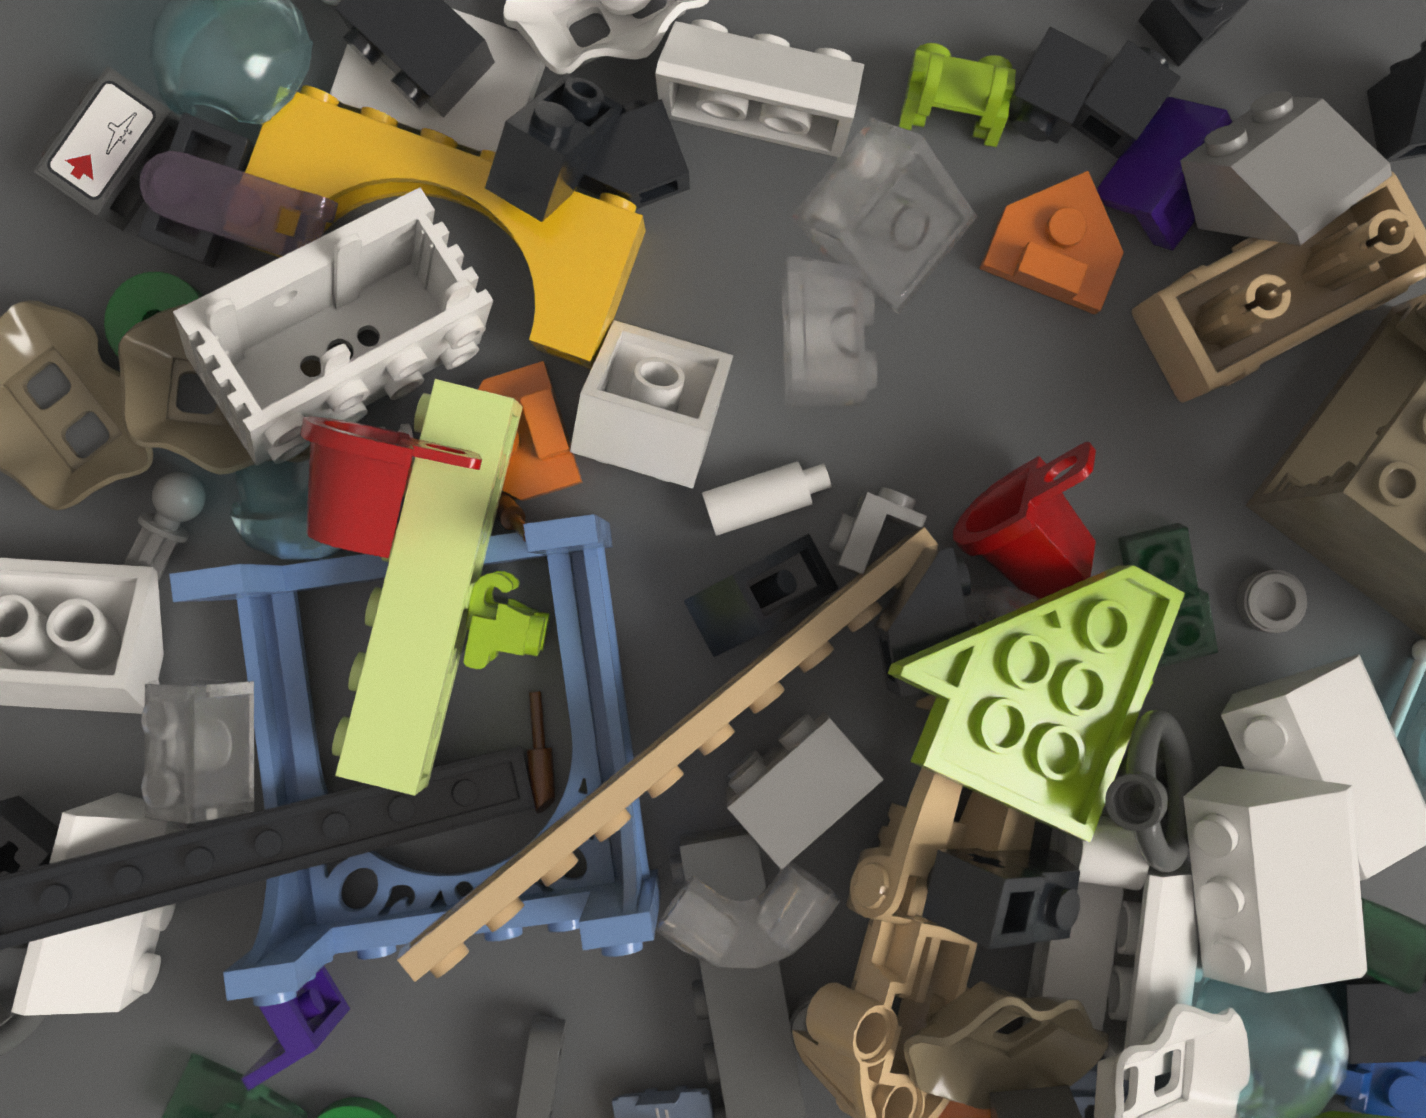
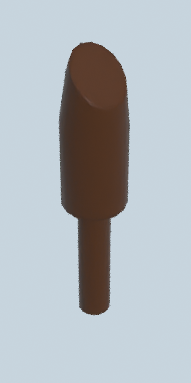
M501 492L495 517L505 529L515 530L523 541L526 542L523 525L526 524V515L513 498L507 493Z
M541 691L529 692L533 748L527 749L529 783L537 814L545 811L555 800L552 747H546Z

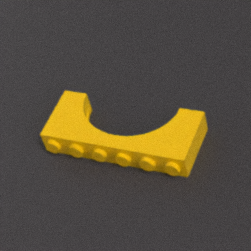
M280 85L276 86L227 220L225 232L245 246L280 258L320 238L326 229L348 212L379 199L403 196L420 187L426 196L449 200L473 209L487 217L511 237L523 252L533 280L535 314L529 337L530 342L538 351L592 369L615 318L646 232L643 215L635 213L637 208L635 204L610 193H601L598 200L576 192L575 188L572 195L541 222L485 189L496 152L481 150L478 157L457 149L458 143L454 139L438 131L422 128L420 135L397 128L398 121L379 110L362 107L360 114L338 107V99L312 86L302 85L300 93Z

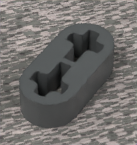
M534 1015L526 1050L516 1118H552L566 1031V1019Z

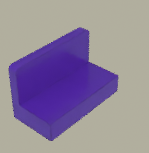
M1167 97L1138 139L1120 156L1096 189L1103 205L1135 215L1153 245L1173 251L1196 220L1180 160L1204 144L1205 137L1218 128L1228 126L1233 122L1228 111L1200 103Z
M325 966L316 972L314 979L306 982L296 991L297 996L294 999L276 1005L259 1006L278 1040L241 1078L248 1091L315 1051L350 1010Z

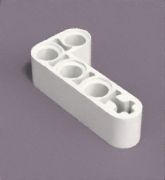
M1100 816L1091 843L1052 828L1049 849L1060 852L1062 856L1080 870L1077 890L1080 897V910L1074 925L1071 927L1070 938L1035 942L1027 998L1057 997L1079 1000L1083 1004L1093 1028L1103 1031L1124 889L1140 890L1143 887L1149 864H1147L1139 851L1133 831L1120 827L1110 817ZM1023 1016L1022 1027L1033 1019Z

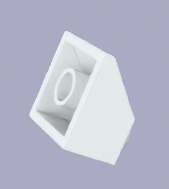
M613 320L580 393L570 452L601 463L649 475L662 481L693 488L707 448L733 355Z

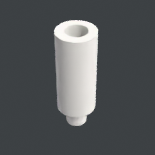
M796 461L702 492V496L715 535L718 536L812 505L810 494L831 488V482L824 463L802 470L800 463Z

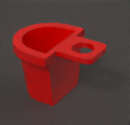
M304 417L300 436L311 442L306 534L309 538L332 547L389 558L412 456L480 470L482 458L476 452L410 438L407 433L332 418Z
M1084 442L1047 464L1039 455L1013 470L977 497L960 516L953 529L954 542L962 552L970 556L981 555L1031 602H1035L1090 578L1096 541L1062 492L1082 482L1092 473L1096 449L1090 442ZM1074 465L1066 474L1053 480L1060 472Z

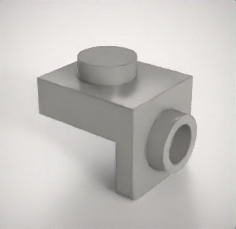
M880 487L877 496L869 492L863 494L859 499L853 517L842 513L829 545V549L838 552L834 566L856 575L863 574L885 519L909 529L918 530L923 528L927 516L913 510L916 503L915 499L895 490Z

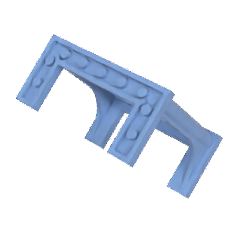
M595 514L523 524L526 542L523 541L518 533L490 536L483 564L484 566L547 557L571 725L572 762L563 797L547 825L533 840L634 758L605 556V548L613 547L610 523ZM360 554L289 565L236 564L169 574L173 602L237 600L265 809L328 794L320 762L297 592L384 580L389 562L382 561L379 556ZM583 778L586 779L587 793L579 790ZM639 797L626 807V810L632 817L618 831L602 842H599L594 835V838L590 837L578 847L587 861V870L584 875L577 878L562 876L548 887L538 882L534 883L519 896L520 900L524 903V907L512 919L494 932H491L485 924L474 934L484 933L486 941H502L523 934L522 927L547 924L549 932H566L580 928L582 949L601 948L603 956H624L642 950L643 942L654 940L661 888L658 869L649 870ZM522 849L496 864L463 873L444 874L414 870L388 860L375 851L346 858L332 870L330 875L328 874L326 863L267 879L263 913L255 943L248 953L223 972L227 1001L252 997L254 1006H271L294 999L297 996L296 991L306 982L314 979L316 972L326 963L331 962L335 954L357 951V958L365 960L384 957L396 952V945L408 944L464 898L457 892V884L459 882H469L473 889H475ZM358 868L373 870L378 879L377 893L373 900L365 907L359 909H352L346 906L342 900L341 892L347 876ZM408 885L414 890L415 900L413 903L409 904V898L404 897L396 901L392 907L384 908L390 899L393 886ZM442 891L444 899L434 901L439 892Z

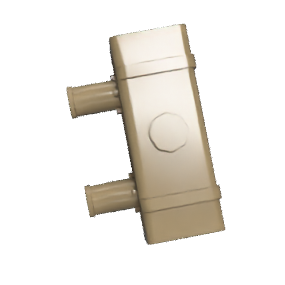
M1392 172V176L1301 246L1249 237L1232 247L1233 253L1208 266L1201 265L1166 288L1153 294L1133 308L1132 315L1176 398L1181 403H1184L1216 388L1229 386L1258 370L1261 364L1356 314L1379 307L1406 292L1412 284L1426 278V229L1395 173Z

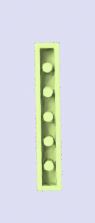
M435 379L431 394L423 393L418 402L414 418V431L421 433L420 440L476 452L482 458L480 470L418 457L412 458L403 493L405 500L399 524H396L389 558L381 557L382 561L389 562L383 587H375L366 608L365 625L372 627L366 653L360 651L357 654L349 676L348 688L356 692L350 717H342L333 739L332 754L340 757L335 776L414 796L429 784L467 632L465 623L470 597L475 582L481 576L523 408L514 398Z

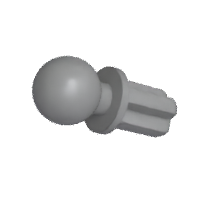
M171 472L162 476L156 482L152 491V502L157 512L156 514L145 512L140 514L137 521L142 527L123 565L154 567L157 571L158 581L160 580L178 543L186 542L190 535L186 529L180 526L181 522L195 518L200 514L205 505L206 493L203 485L196 477L186 472Z

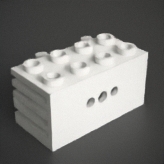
M420 187L173 311L187 359L256 466L269 459H272L275 464L283 463L297 456L310 445L309 441L300 436L304 417H325L356 423L367 414L368 410L365 406L387 394L391 400L399 399L414 391L424 382L423 374L444 364L447 370L456 368L471 359L479 351L477 345L480 344L483 332L486 329L485 325L493 299L486 289L479 293L475 291L479 277L472 266L465 270L461 269L464 254L457 244L449 248L447 247L449 231L442 221L435 225L432 224L435 209ZM363 330H372L378 335L379 341L376 345L368 347L362 345L358 341L357 336ZM344 343L329 350L333 344ZM346 345H348V346L352 349L353 356H352L351 359H350L351 352L349 351V349H348V347H347ZM310 359L319 361L321 363V374L315 377L306 376L301 371L302 364Z

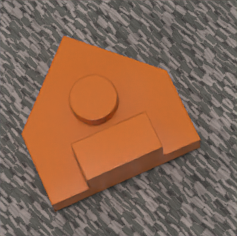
M1089 171L1007 205L1000 215L979 269L1094 315L1100 312L1124 251Z
M541 361L484 379L478 390L514 398L523 406L502 491L521 501H527L583 483L575 455L570 452V439L546 363Z

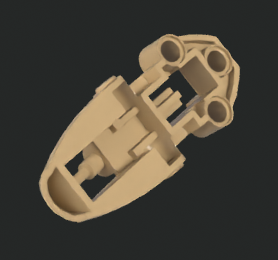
M933 695L926 696L917 701L916 707L931 711L936 697ZM923 767L913 787L907 806L891 804L888 812L890 818L888 827L882 826L878 835L881 842L879 847L865 849L860 852L857 867L851 878L850 893L846 906L857 914L870 918L851 989L837 982L828 983L820 988L812 997L807 1009L806 1025L808 1032L792 1030L795 1046L802 1062L835 1097L836 1104L840 1110L852 1118H938L950 1102L949 1099L926 1093L913 1084L904 1055L905 1041L914 1033L927 1027L931 1015L969 990L967 982L977 948V943L922 917L928 893L927 878L935 863L938 849L980 848L985 851L1030 850L1035 819L975 791H972L960 821L955 822L954 817L963 786ZM895 996L902 998L898 1016H896L892 1009Z

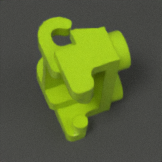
M937 43L920 45L913 55L898 128L911 130L912 125L924 127L926 117L930 115L933 106L980 116L979 122H975L972 137L984 139V145L997 147L1008 119L1010 100L1015 89L1016 69H1013L1009 60L1001 56L990 55L976 62L951 57L950 51Z
M507 571L489 573L481 576L473 586L465 623L466 628L469 630L464 655L466 667L482 669L498 656L499 651L521 656L524 654L538 656L539 651L544 649L550 614L532 609L516 599L509 598L508 603L504 604L497 603L493 598L495 587L503 593L510 592L519 587V579L512 573Z

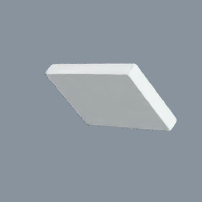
M453 9L486 40L495 63L444 118L427 102L420 110L413 106L391 83L390 80L396 74L379 59L373 66L369 65L349 44L346 46L330 95L338 99V107L360 114L362 107L379 110L398 121L397 128L420 135L422 128L438 131L454 139L458 143L457 149L480 156L481 150L496 152L505 121L534 99L546 65L540 61L531 45L520 32Z

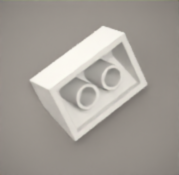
M698 19L693 20L691 24L674 22L659 57L655 76L658 100L662 99L669 119L842 158L854 119L864 64L853 62L848 54L837 49L819 48L815 52L790 47L786 40L775 35L756 34L753 38L728 33V30L719 23Z
M0 558V705L151 714L164 656L158 576L154 567Z
M1359 654L1232 694L1221 717L1245 770L1352 785L1360 881L1370 878L1426 845V803Z
M1219 766L1183 797L1203 977L1264 993L1363 977L1367 972L1352 785Z
M116 793L62 812L50 863L185 830L191 811L122 793ZM176 903L29 942L11 1012L24 1016L119 1012L141 995L147 994L153 987L160 969L161 957L154 954L159 934L170 923Z
M1185 860L1182 866L1175 871L1168 873L1159 872L1149 865L1145 883L1140 890L1124 889L1103 1024V1032L1109 1034V1046L1104 1053L1106 1058L1143 1042L1151 1030L1176 1004L1192 1005L1194 982H1200L1203 976L1191 862ZM1173 1050L1159 1057L1156 1063L1155 1076L1171 1072ZM1130 1068L1124 1070V1080H1129Z

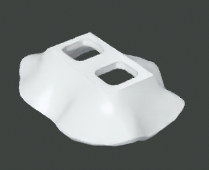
M506 0L503 18L504 23L508 27L517 29L527 40L541 62L556 74L565 75L603 56L634 60L648 57L657 48L669 25L676 18L684 15L686 10L704 6L709 0H665L667 3L664 8L642 19H637L632 14L624 16L612 14L605 10L600 0ZM590 14H601L611 30L610 34L590 46H578L569 31V27Z
M1176 1004L1151 1030L1143 1042L1130 1046L1119 1052V1054L1098 1061L1094 1118H1235L1240 1092L1248 1084L1250 1077L1247 1033L1241 1017L1230 1007L1218 1014H1212L1187 1004ZM1173 1050L1170 1081L1165 1087L1154 1091L1156 1063L1162 1054ZM1130 1068L1128 1097L1124 1103V1070Z

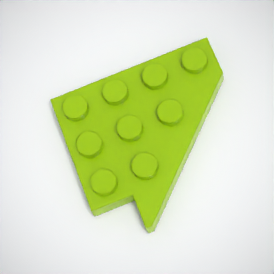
M1117 565L891 664L888 671L889 675L936 697L910 762L1065 834L1091 843L1106 803L1107 790L1116 777L1185 593L1134 565Z

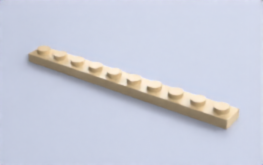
M923 527L904 536L866 567L863 574L855 576L401 948L397 961L412 980L416 982L429 970L436 979L448 972L468 954L469 949L463 942L486 924L490 931L494 932L506 924L524 907V903L520 900L519 896L534 883L541 879L545 886L548 887L560 879L579 861L573 853L575 849L592 835H595L599 842L613 835L632 817L626 810L627 806L646 791L652 799L666 791L684 774L678 764L696 749H699L704 756L715 750L735 732L729 722L743 710L749 707L756 714L767 707L785 691L779 681L795 667L799 666L803 673L809 671L834 650L828 640L847 625L851 632H855L878 615L883 608L876 600L893 586L896 589L899 588L924 548L938 545L927 529Z

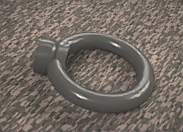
M1154 709L1146 712L1138 720L1129 744L1127 774L1118 777L1110 784L1105 802L1112 820L1120 827L1133 831L1136 844L1147 864L1159 872L1168 873L1182 866L1189 854L1183 797L1195 787L1189 746L1180 724L1167 711ZM1159 744L1166 767L1168 796L1165 787L1156 779V761ZM1138 785H1144L1151 791L1155 801L1154 808L1151 811L1142 810L1135 804L1133 792ZM1168 803V820L1164 837L1160 821L1167 811Z

